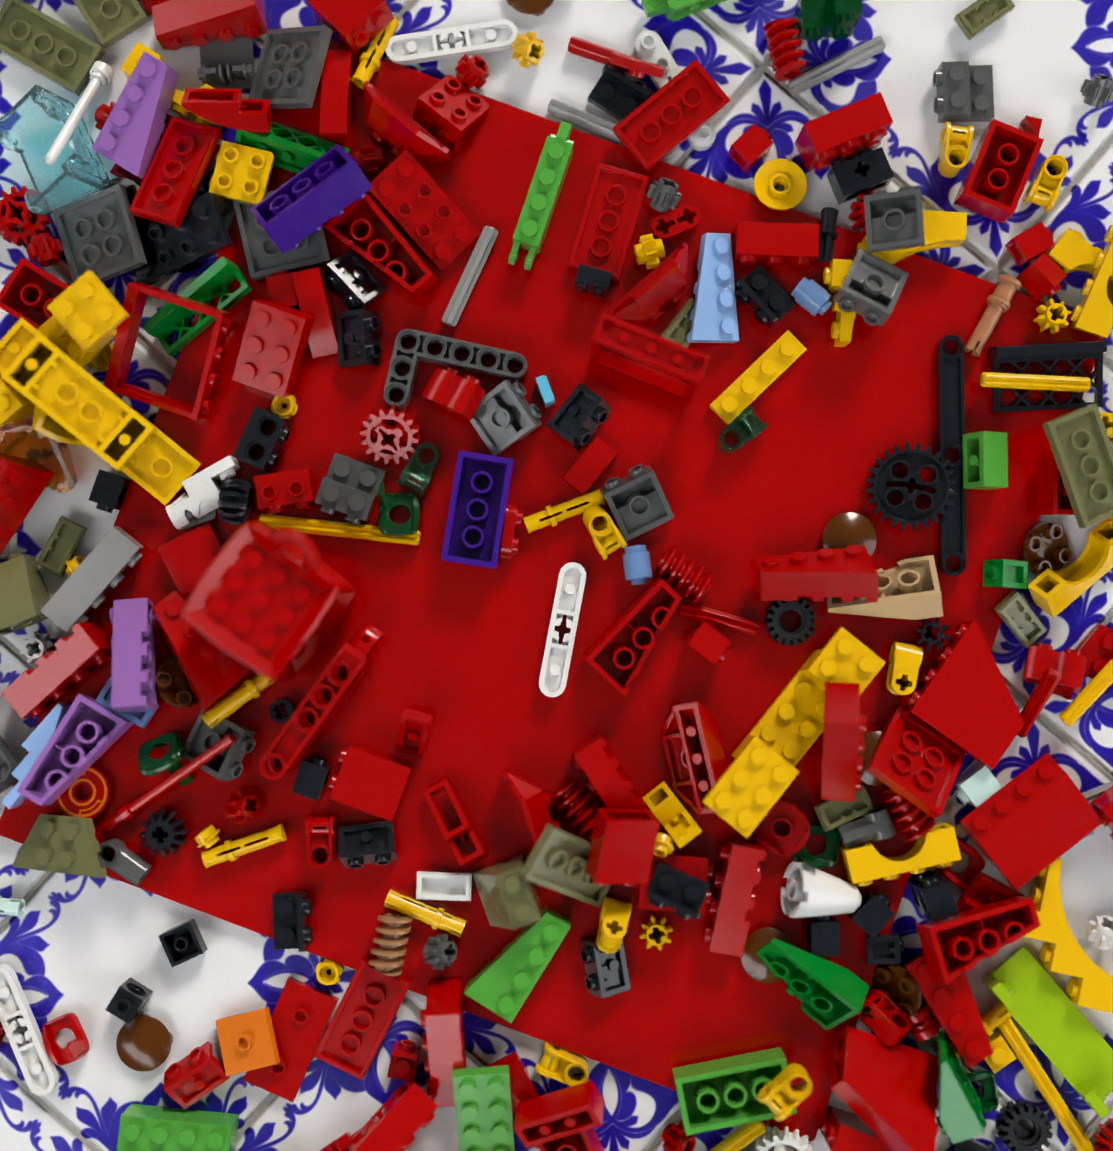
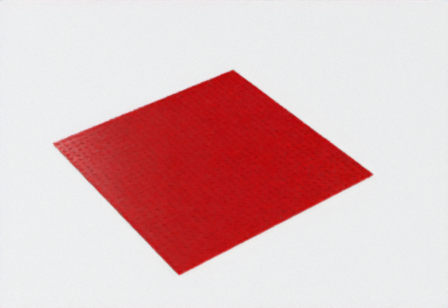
M330 39L328 50L351 51L346 45ZM359 50L355 54L352 52L355 66L354 74L360 64L359 58L364 51ZM381 58V66L378 71L373 73L369 83L412 118L418 98L437 84L440 79ZM322 74L312 108L274 109L272 114L273 122L350 148V156L354 160V150L360 149V142L372 140L366 123L364 89L357 88L353 83V100L348 137L320 136ZM476 93L490 105L489 110L466 130L459 150L454 154L451 153L452 160L444 164L421 165L480 234L485 226L493 227L498 231V237L455 327L448 326L442 322L441 318L479 236L440 271L414 241L410 240L400 230L394 219L367 191L440 281L418 298L352 249L388 287L386 293L365 308L366 310L376 312L380 321L381 366L365 365L348 369L339 368L338 354L313 359L308 342L295 390L292 394L296 398L295 403L298 405V410L295 415H291L289 419H286L291 424L289 427L291 434L285 444L282 443L278 450L280 456L276 466L273 469L270 468L267 473L237 459L241 468L236 470V475L231 478L242 479L252 484L254 503L249 521L259 520L260 515L267 514V511L258 509L254 476L309 468L313 471L317 494L323 477L327 475L334 454L344 455L387 471L383 482L385 494L414 493L420 502L418 531L421 533L419 545L303 533L317 548L320 559L355 587L356 593L331 634L293 679L287 682H274L259 693L260 696L258 698H252L227 717L237 720L256 731L254 736L256 740L255 747L250 753L245 754L241 762L244 767L240 776L233 779L232 782L221 781L199 768L191 773L194 777L192 782H189L184 787L177 783L137 812V816L130 821H123L111 831L104 829L103 822L116 814L119 807L126 802H133L171 775L169 770L153 776H144L140 773L138 766V750L140 746L150 740L173 732L181 734L184 747L202 710L200 703L187 708L172 706L166 703L157 692V703L160 706L146 728L143 729L133 724L92 765L106 773L113 787L107 809L99 816L92 818L95 838L99 844L112 838L120 839L129 850L152 864L147 876L135 887L273 939L272 894L274 892L307 891L308 899L312 900V914L308 916V926L313 928V942L309 943L305 951L355 970L362 957L368 960L377 959L378 957L371 953L372 948L380 947L379 944L373 942V938L382 937L381 933L375 931V927L384 926V923L377 919L378 916L386 915L387 913H400L384 907V902L390 889L437 909L441 907L445 909L444 912L467 920L461 936L457 937L439 928L434 930L431 928V925L414 918L412 922L408 923L411 926V930L406 934L409 940L404 945L407 949L406 954L402 956L404 964L400 966L402 970L400 976L412 981L408 990L427 997L429 980L462 979L461 1001H463V1011L676 1091L672 1068L780 1047L786 1057L787 1066L796 1063L805 1068L810 1078L812 1089L811 1093L796 1106L797 1114L788 1115L781 1121H777L775 1118L762 1121L769 1127L773 1128L776 1126L780 1131H783L785 1126H788L789 1132L792 1133L798 1129L800 1137L807 1135L808 1141H813L817 1135L832 1093L831 1077L834 1034L846 1026L855 1028L858 1016L854 1015L827 1031L804 1013L800 1008L801 1001L796 995L791 996L787 992V984L783 979L775 983L756 981L747 974L739 956L709 951L706 942L703 941L705 925H710L712 915L708 914V906L705 907V914H701L699 919L691 917L690 920H686L670 911L638 909V884L635 886L612 884L606 897L632 904L627 931L622 938L631 990L600 998L591 995L586 988L585 965L581 960L580 949L582 948L581 939H597L600 923L599 916L603 901L598 908L534 883L542 910L546 906L551 907L570 919L571 927L512 1023L464 994L466 984L490 960L495 958L525 926L515 930L490 926L473 876L471 901L416 899L417 871L472 873L524 854L527 861V850L502 777L503 771L509 770L541 786L544 794L550 793L551 799L559 789L578 778L574 784L581 782L585 784L581 793L587 791L591 793V797L587 802L595 800L598 803L594 811L597 808L603 809L601 805L604 804V801L599 794L594 796L586 783L589 778L584 771L579 772L572 761V758L575 757L573 749L601 732L642 799L664 781L702 830L701 833L682 848H679L675 841L673 842L674 851L707 854L709 861L713 862L712 878H707V882L710 883L711 897L715 898L717 887L713 886L715 871L720 870L722 861L718 859L720 843H725L726 836L758 843L759 841L755 829L748 838H745L716 813L697 815L692 810L693 808L673 790L660 736L671 713L672 706L700 701L718 723L727 766L729 767L735 760L731 757L732 753L813 651L823 649L839 627L846 629L886 662L860 695V716H866L865 733L868 731L883 732L892 710L898 705L903 709L908 705L905 702L909 694L894 695L886 687L889 653L893 642L896 641L923 648L922 662L915 687L916 691L923 683L921 678L925 671L930 667L933 668L938 661L936 656L940 651V648L937 646L933 647V650L929 652L927 650V643L923 645L918 644L917 641L923 637L916 632V629H923L925 626L924 619L909 620L829 613L826 597L824 601H813L807 597L800 596V599L806 600L807 604L813 607V614H816L817 618L814 619L816 628H813V635L808 637L807 641L799 643V645L777 643L766 632V623H764V618H766L765 612L769 609L770 604L775 601H762L756 587L755 558H762L767 555H787L797 551H819L823 549L822 534L830 519L845 512L858 513L871 522L876 532V548L870 557L876 570L880 568L883 571L897 566L898 561L934 555L943 608V616L938 617L940 619L939 625L942 627L948 624L950 628L945 632V635L951 637L952 641L954 638L952 632L959 623L974 621L979 625L991 651L1002 619L993 608L1013 589L983 587L984 560L994 559L1024 561V540L1028 532L1037 525L1040 515H1035L1036 461L1055 459L1042 424L1077 409L992 413V387H982L980 385L981 374L983 372H992L991 358L988 359V348L1103 341L1104 338L1071 328L1073 322L1069 320L1071 314L1067 315L1065 319L1069 325L1064 328L1059 327V332L1052 334L1050 329L1040 332L1041 327L1038 322L1033 320L1039 315L1036 308L1040 305L1045 306L1046 302L1041 300L1037 302L1033 297L1015 291L1010 301L1011 306L1009 310L1001 314L981 351V355L979 357L971 355V350L969 353L964 350L965 434L979 431L1007 433L1008 488L993 490L966 489L967 565L962 574L951 577L946 576L940 571L938 565V523L935 524L928 520V529H925L920 523L916 532H914L909 524H907L905 531H902L901 523H897L894 528H891L892 520L890 518L881 522L883 513H873L877 504H868V501L874 495L866 494V489L873 487V485L866 482V479L875 477L869 469L870 467L879 468L875 462L876 458L885 461L884 451L887 450L893 455L895 445L903 451L907 442L911 450H915L917 443H920L921 451H925L929 446H932L930 454L934 456L937 453L936 345L942 338L952 334L958 336L965 347L988 306L986 303L988 296L993 294L998 284L913 254L893 264V266L905 271L909 275L892 314L883 326L878 324L869 325L863 320V316L856 314L851 342L846 347H834L835 338H831L832 322H836V312L832 311V304L822 316L817 313L814 317L794 301L795 297L791 295L792 291L804 277L809 281L813 279L826 290L827 284H823V271L830 262L820 263L816 259L814 264H810L809 267H795L794 263H783L782 266H768L767 262H756L755 265H741L740 261H733L735 286L738 281L744 279L756 267L761 265L796 305L775 325L769 328L767 324L762 325L755 318V311L749 304L744 305L736 296L739 341L735 343H690L688 348L710 356L700 384L690 401L589 360L592 338L602 314L615 305L653 270H647L646 264L638 265L634 252V245L640 244V236L651 234L653 220L663 214V212L653 209L649 204L651 198L646 197L650 185L654 180L659 182L660 178L673 180L679 186L677 192L682 194L675 208L691 204L699 209L701 215L696 229L663 242L665 250L664 259H666L685 241L688 244L687 283L683 291L685 294L683 298L675 305L669 303L663 309L665 312L663 316L655 323L649 321L645 326H637L659 336L686 301L690 298L695 300L696 294H693L694 285L698 281L699 271L697 270L702 235L705 233L730 234L733 260L734 228L737 221L819 224L820 228L821 219L794 209L783 211L770 209L763 205L756 195L663 161L657 163L646 173L625 147L572 128L569 140L574 141L571 163L539 254H536L530 271L524 269V262L529 251L521 248L517 262L514 265L508 264L513 247L512 238L547 135H557L560 123ZM373 141L374 146H379L375 141ZM384 143L381 147L385 166L379 167L380 173L395 160L389 152L391 149ZM598 162L650 177L620 281L611 280L607 298H597L589 292L586 294L578 292L574 288L578 270L567 268ZM273 166L266 192L278 189L297 174ZM365 170L362 171L367 180L369 181V183H371L378 176L374 175L367 177V173L365 172ZM236 212L228 228L233 245L219 251L216 261L224 256L237 265L252 287V290L227 310L232 313L233 328L230 335L226 336L224 344L226 355L223 362L219 363L217 371L219 373V382L217 387L212 390L210 398L213 401L212 409L205 418L195 420L159 408L153 422L154 426L202 464L193 475L229 455L232 456L255 406L273 414L271 404L276 396L232 380L252 301L260 298L269 299L266 278L253 281L250 277ZM685 212L683 219L679 220L678 223L687 220L691 224L694 215L689 216ZM659 223L657 231H663L664 234H667L668 228L673 226V223L667 226ZM836 225L838 237L834 240L832 260H853L857 252L858 243H861L865 236ZM324 227L332 261L351 247ZM327 264L320 265V266H316V267H312V268H317V267H319V268L321 269V271L323 272V275H324V272H325V269H326ZM235 279L230 284L228 293H234L241 287L238 279ZM325 284L337 335L336 313L351 310L345 306L343 300L336 292L331 291ZM830 293L832 295L829 299L831 302L833 301V296L836 295V293ZM214 297L209 302V305L217 307L220 297ZM195 314L191 327L198 323L199 314ZM216 321L181 350L165 391V396L195 405ZM607 324L606 331L611 332L614 325ZM413 329L517 352L526 358L528 373L519 382L527 392L524 397L529 405L533 403L540 410L542 417L539 419L542 425L498 455V457L514 459L508 504L519 505L518 511H523V517L543 511L548 505L553 507L583 496L567 483L563 477L597 436L617 451L618 455L586 494L604 488V482L612 477L618 476L619 479L630 475L628 471L636 465L643 464L644 467L649 465L654 470L675 518L626 542L628 547L646 545V551L650 553L653 576L652 578H647L648 584L632 585L631 581L625 580L622 557L625 554L624 548L617 549L607 555L608 558L606 560H603L583 522V513L557 522V526L552 527L549 525L531 533H528L522 518L521 527H516L515 538H519L518 553L512 554L511 559L500 558L499 556L497 570L441 560L458 451L492 455V453L470 420L442 409L421 396L435 367L444 369L445 366L420 361L411 402L405 412L406 417L414 416L412 425H419V430L415 434L420 435L419 443H415L417 445L415 453L410 452L408 460L401 456L399 464H396L393 459H390L388 464H385L383 457L375 461L374 452L366 454L368 445H361L360 442L364 436L359 434L360 429L364 426L362 424L364 418H370L369 414L372 409L378 413L381 405H384L386 410L391 409L384 399V388L395 340L401 330ZM789 330L807 350L742 413L727 425L709 407L710 404ZM413 338L406 339L403 343V348H414L416 340ZM945 341L943 351L947 355H954L956 353V345L952 341ZM434 344L430 347L429 353L431 355H439L443 350V346ZM460 350L456 353L455 359L465 361L469 358L470 353L466 350ZM486 356L482 360V365L485 367H492L496 363V358L493 356ZM694 358L691 366L698 368L702 360ZM1094 358L1085 359L1078 367L1087 377L1092 373ZM1072 359L1071 361L1075 364L1078 359ZM1059 360L1051 368L1058 376H1063L1070 369L1063 360ZM515 361L508 366V370L512 373H518L523 368L520 362ZM1043 361V362H1044L1046 365H1048L1051 361ZM1016 362V364H1017L1019 367L1024 363V362ZM1031 362L1024 369L1027 374L1039 375L1043 370L1037 362ZM1000 363V373L1014 374L1016 372L1009 363ZM407 364L400 365L397 369V375H407L410 371V366ZM454 369L460 373V377L465 378L466 375H470L481 382L479 386L486 391L484 396L504 381V379ZM1076 372L1070 375L1071 377H1080ZM542 375L547 377L555 397L554 405L545 408L535 379ZM581 383L602 397L611 408V412L607 420L592 434L588 444L583 446L580 451H577L546 425ZM1008 389L1000 395V407H1009L1016 399ZM1015 389V390H1016L1019 394H1021L1025 389ZM401 390L394 391L391 395V401L394 403H398L404 398V392ZM1030 390L1024 399L1031 405H1036L1044 396L1037 390ZM1055 391L1051 397L1058 404H1063L1070 394L1067 391ZM1080 392L1078 395L1083 398L1084 392ZM1047 400L1043 405L1051 403ZM1020 401L1016 406L1025 405ZM287 404L282 405L284 409L287 407ZM274 422L268 423L264 428L265 435L273 434L276 430V425ZM374 426L372 428L373 438L377 435ZM405 431L404 435H402L405 439V443L408 440L407 431ZM257 447L254 450V460H259L263 457L264 448ZM948 448L944 452V458L949 460V463H955L958 459V454L956 450ZM897 465L892 468V474L896 478H903L907 475V469L902 465ZM925 469L920 472V478L923 482L929 483L934 481L935 474L931 470ZM131 479L114 526L121 527L144 546L140 552L143 556L134 567L131 568L128 565L122 572L125 577L114 589L111 586L104 593L107 597L106 600L97 609L91 608L86 614L89 618L86 623H98L111 639L113 625L110 621V609L113 608L114 600L149 598L153 602L154 607L174 590L179 594L157 551L158 547L197 527L210 523L223 548L244 524L231 525L221 521L217 512L216 519L186 530L177 529L167 514L166 506ZM221 480L218 481L220 486L224 483ZM890 481L886 482L887 486L906 487L908 489L907 493L913 494L914 489L930 493L936 492L934 488L915 487L914 481H909L908 485H901ZM184 486L178 491V493L172 498V500L166 506L173 503L183 493H186V495H188ZM891 492L887 495V501L892 505H898L903 501L901 494L898 492ZM379 496L369 523L361 520L360 524L379 526ZM919 496L915 499V505L918 509L925 510L930 507V501L925 496ZM588 501L585 502V503L576 505V506H574V507L568 508L566 511H569V510H572V509H574V508H577V507H580V506H582V505H585V504L588 503ZM605 502V505L600 507H602L606 511V513L612 518L615 526L618 528L617 523L613 515L610 513V510ZM316 503L310 504V509L296 511L294 507L283 508L284 513L274 514L352 523L344 519L346 514L336 511L333 516L320 511V505ZM396 506L390 511L389 517L392 522L403 524L410 519L411 513L404 506ZM561 511L558 512V513H555V514H553V515L544 517V518L540 519V521L545 520V519H548V518H550V517H552V516H556V515H558V514H561ZM603 516L594 518L592 525L601 523ZM675 545L678 547L676 556L682 552L686 553L685 563L693 559L695 560L693 569L699 566L704 567L701 576L709 572L712 573L710 583H714L695 605L757 621L759 623L758 632L755 636L709 624L732 643L728 646L731 651L722 663L710 664L683 644L699 621L679 615L681 603L694 604L695 594L686 598L684 595L687 588L684 587L677 591L678 581L676 580L668 585L682 599L666 627L661 631L654 648L649 652L642 665V669L633 680L627 695L624 697L582 655L656 577H659L660 567L654 568L667 551ZM953 556L947 558L946 568L951 572H955L959 568L958 559ZM576 562L585 569L586 582L567 683L561 695L548 697L539 688V678L558 577L561 568L565 564ZM667 573L666 575L661 577V579H663L666 583L669 574ZM188 594V595H186V596H184V597H182V598H183L185 601H187L188 598H189V596H190V594ZM787 610L780 617V625L784 630L792 632L799 627L800 617L795 611ZM563 615L560 626H555V631L559 632L558 644H562L564 635L566 633L570 634L571 628L566 627V615ZM936 617L927 618L926 620L929 623H934ZM154 620L157 673L161 664L174 656ZM371 624L382 631L384 635L370 654L371 662L368 668L302 758L303 760L311 758V755L319 756L327 760L326 764L333 766L323 797L317 801L291 792L302 760L292 772L277 780L264 778L259 770V762L287 723H276L269 716L271 703L277 699L287 698L294 703L297 709L337 652L346 642L351 640L361 626ZM931 629L928 638H932L935 641L938 639L937 634L939 632ZM370 636L366 637L367 642L370 641ZM944 641L942 645L948 646L951 641ZM112 658L103 665H96L89 670L91 675L78 684L77 682L73 683L68 688L70 692L62 699L51 701L47 705L49 709L40 716L36 728L58 703L69 702L72 705L78 694L89 695L96 699L109 678H112ZM342 666L340 668V676L346 680L348 671ZM247 667L250 671L247 678L249 680L250 678L258 674V672ZM896 679V684L900 685V687H905L906 682ZM325 689L324 698L330 702L331 692ZM282 703V706L278 707L277 705L276 707L280 718H283V715L288 716L289 711L285 709L286 704ZM404 708L418 710L433 716L423 757L396 750ZM309 712L308 720L314 724L315 717ZM823 732L794 767L799 773L778 799L789 800L798 804L806 812L810 824L819 825L821 824L813 805L824 801L821 800ZM352 744L414 766L396 817L393 820L398 860H393L388 865L370 863L364 864V867L359 869H350L344 866L339 859L338 827L386 821L383 818L329 799L332 791L328 790L330 781L334 774H339L342 766L338 764L343 749L348 750V747ZM169 745L153 749L150 753V758L159 759L168 752ZM184 758L180 760L183 765L189 762ZM276 758L277 766L282 768L281 761ZM267 762V768L270 772H272ZM446 778L461 801L489 855L465 869L459 866L422 792ZM861 781V784L865 785L874 808L887 806L889 811L894 805V802H884L889 793L879 794V790L885 785L872 786ZM82 784L78 788V795L83 800L89 798L90 788ZM249 788L250 795L259 796L258 800L261 809L255 814V820L236 824V817H227L228 813L225 802L231 798L230 792ZM26 798L18 807L8 809L5 806L0 819V836L24 844L39 814H65L58 807L57 801L52 805L40 806ZM562 799L552 800L554 809H551L550 812L553 820L558 819L562 830L577 836L582 829L581 826L572 828L571 825L575 818L565 819L564 817L569 809H558ZM161 809H166L168 815L172 811H177L176 820L185 819V822L181 824V828L189 829L187 834L181 835L186 839V843L178 845L179 851L175 854L169 851L166 857H162L160 851L152 855L150 853L152 846L142 847V844L147 839L139 836L140 832L146 830L142 827V822L149 820L150 813L155 812L158 814ZM889 811L896 834L884 840H870L867 842L872 844L879 854L895 857L908 852L914 846L917 839L909 842L906 841V837L911 834L910 831H900L905 822H895V818L900 813H890ZM331 814H336V857L325 868H313L307 861L306 816L330 817ZM780 820L776 822L775 830L780 835H786L790 832V826L786 821ZM660 822L659 826L661 829L658 830V833H664L670 836V834L667 832L665 827ZM212 824L216 830L220 829V832L217 834L220 839L210 848L206 849L204 846L197 847L199 844L194 837L206 827ZM279 824L283 825L287 838L286 841H281L239 856L236 861L230 862L228 860L206 868L202 861V851L223 845L226 840L231 839L235 841L273 828ZM160 829V834H165V837H167L168 832ZM819 834L810 835L805 844L807 852L811 855L821 854L826 847L824 838ZM584 835L580 838L587 840L588 836ZM264 837L262 839L248 843V845L264 841L268 839V837ZM839 838V853L836 865L830 868L811 867L851 883L846 876L840 850L843 844ZM107 846V856L114 859V850ZM240 847L221 852L220 854L223 855L238 850ZM317 848L315 853L317 859L323 862L326 861L328 858L327 851L323 848ZM767 851L765 861H758L761 878L759 884L752 887V890L755 891V904L752 912L746 913V918L750 919L747 937L760 927L768 926L784 932L791 939L794 947L808 952L806 950L807 917H788L789 915L783 913L780 901L781 886L786 887L788 879L783 878L784 872L788 865L795 860L792 854L777 856ZM106 868L107 876L133 885L110 868ZM910 871L900 873V877L897 879L884 880L882 877L874 879L870 885L857 886L861 896L867 890L874 895L880 892L891 902L889 908L895 915L878 934H889L908 883ZM650 914H653L654 918L659 920L662 916H665L666 922L664 926L670 925L673 928L672 932L667 933V936L671 939V944L667 942L662 944L661 951L654 945L647 949V938H639V933L645 931L640 922L644 921L647 923L650 920ZM847 914L831 915L840 923L839 957H818L847 968L869 985L870 988L878 964L868 965L865 962L864 934L867 933ZM658 927L652 928V934L654 935V937H658ZM437 934H448V940H455L457 947L456 959L452 962L451 967L445 966L444 970L433 969L432 964L425 963L426 960L423 956V948L428 942V938L436 937ZM795 1077L792 1079L791 1085L801 1084L803 1078Z

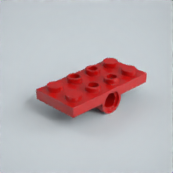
M407 149L370 183L372 188L368 191L394 219L400 230L410 240L414 241L440 271L480 235L479 231Z

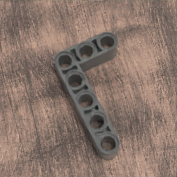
M404 329L398 333L395 340L384 388V399L390 407L395 405L398 411L409 406L420 361L504 380L512 379L514 382H519L526 377L528 373L527 361L522 354L418 330ZM408 338L416 340V345L412 349L403 348V343ZM432 345H442V352L439 355H431L429 349ZM460 350H466L470 355L467 360L458 361L455 359L456 353ZM493 356L496 358V363L492 367H485L482 365L484 357ZM514 361L520 362L523 368L518 373H512L508 370L510 363ZM402 364L410 366V371L405 376L397 375V369ZM394 391H403L404 398L400 402L394 403L391 401V395Z

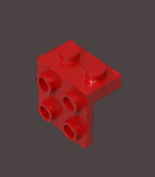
M447 75L418 98L412 119L454 154L459 150L466 130L488 112L490 105L452 75Z

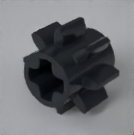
M938 617L935 618L934 623H929L924 619L925 626L923 629H916V632L923 637L917 641L918 644L923 645L927 643V650L929 652L933 650V647L937 646L943 651L944 647L942 644L944 641H951V637L945 635V632L950 627L948 624L941 627ZM931 629L939 632L937 634L938 639L935 641L932 638H928Z

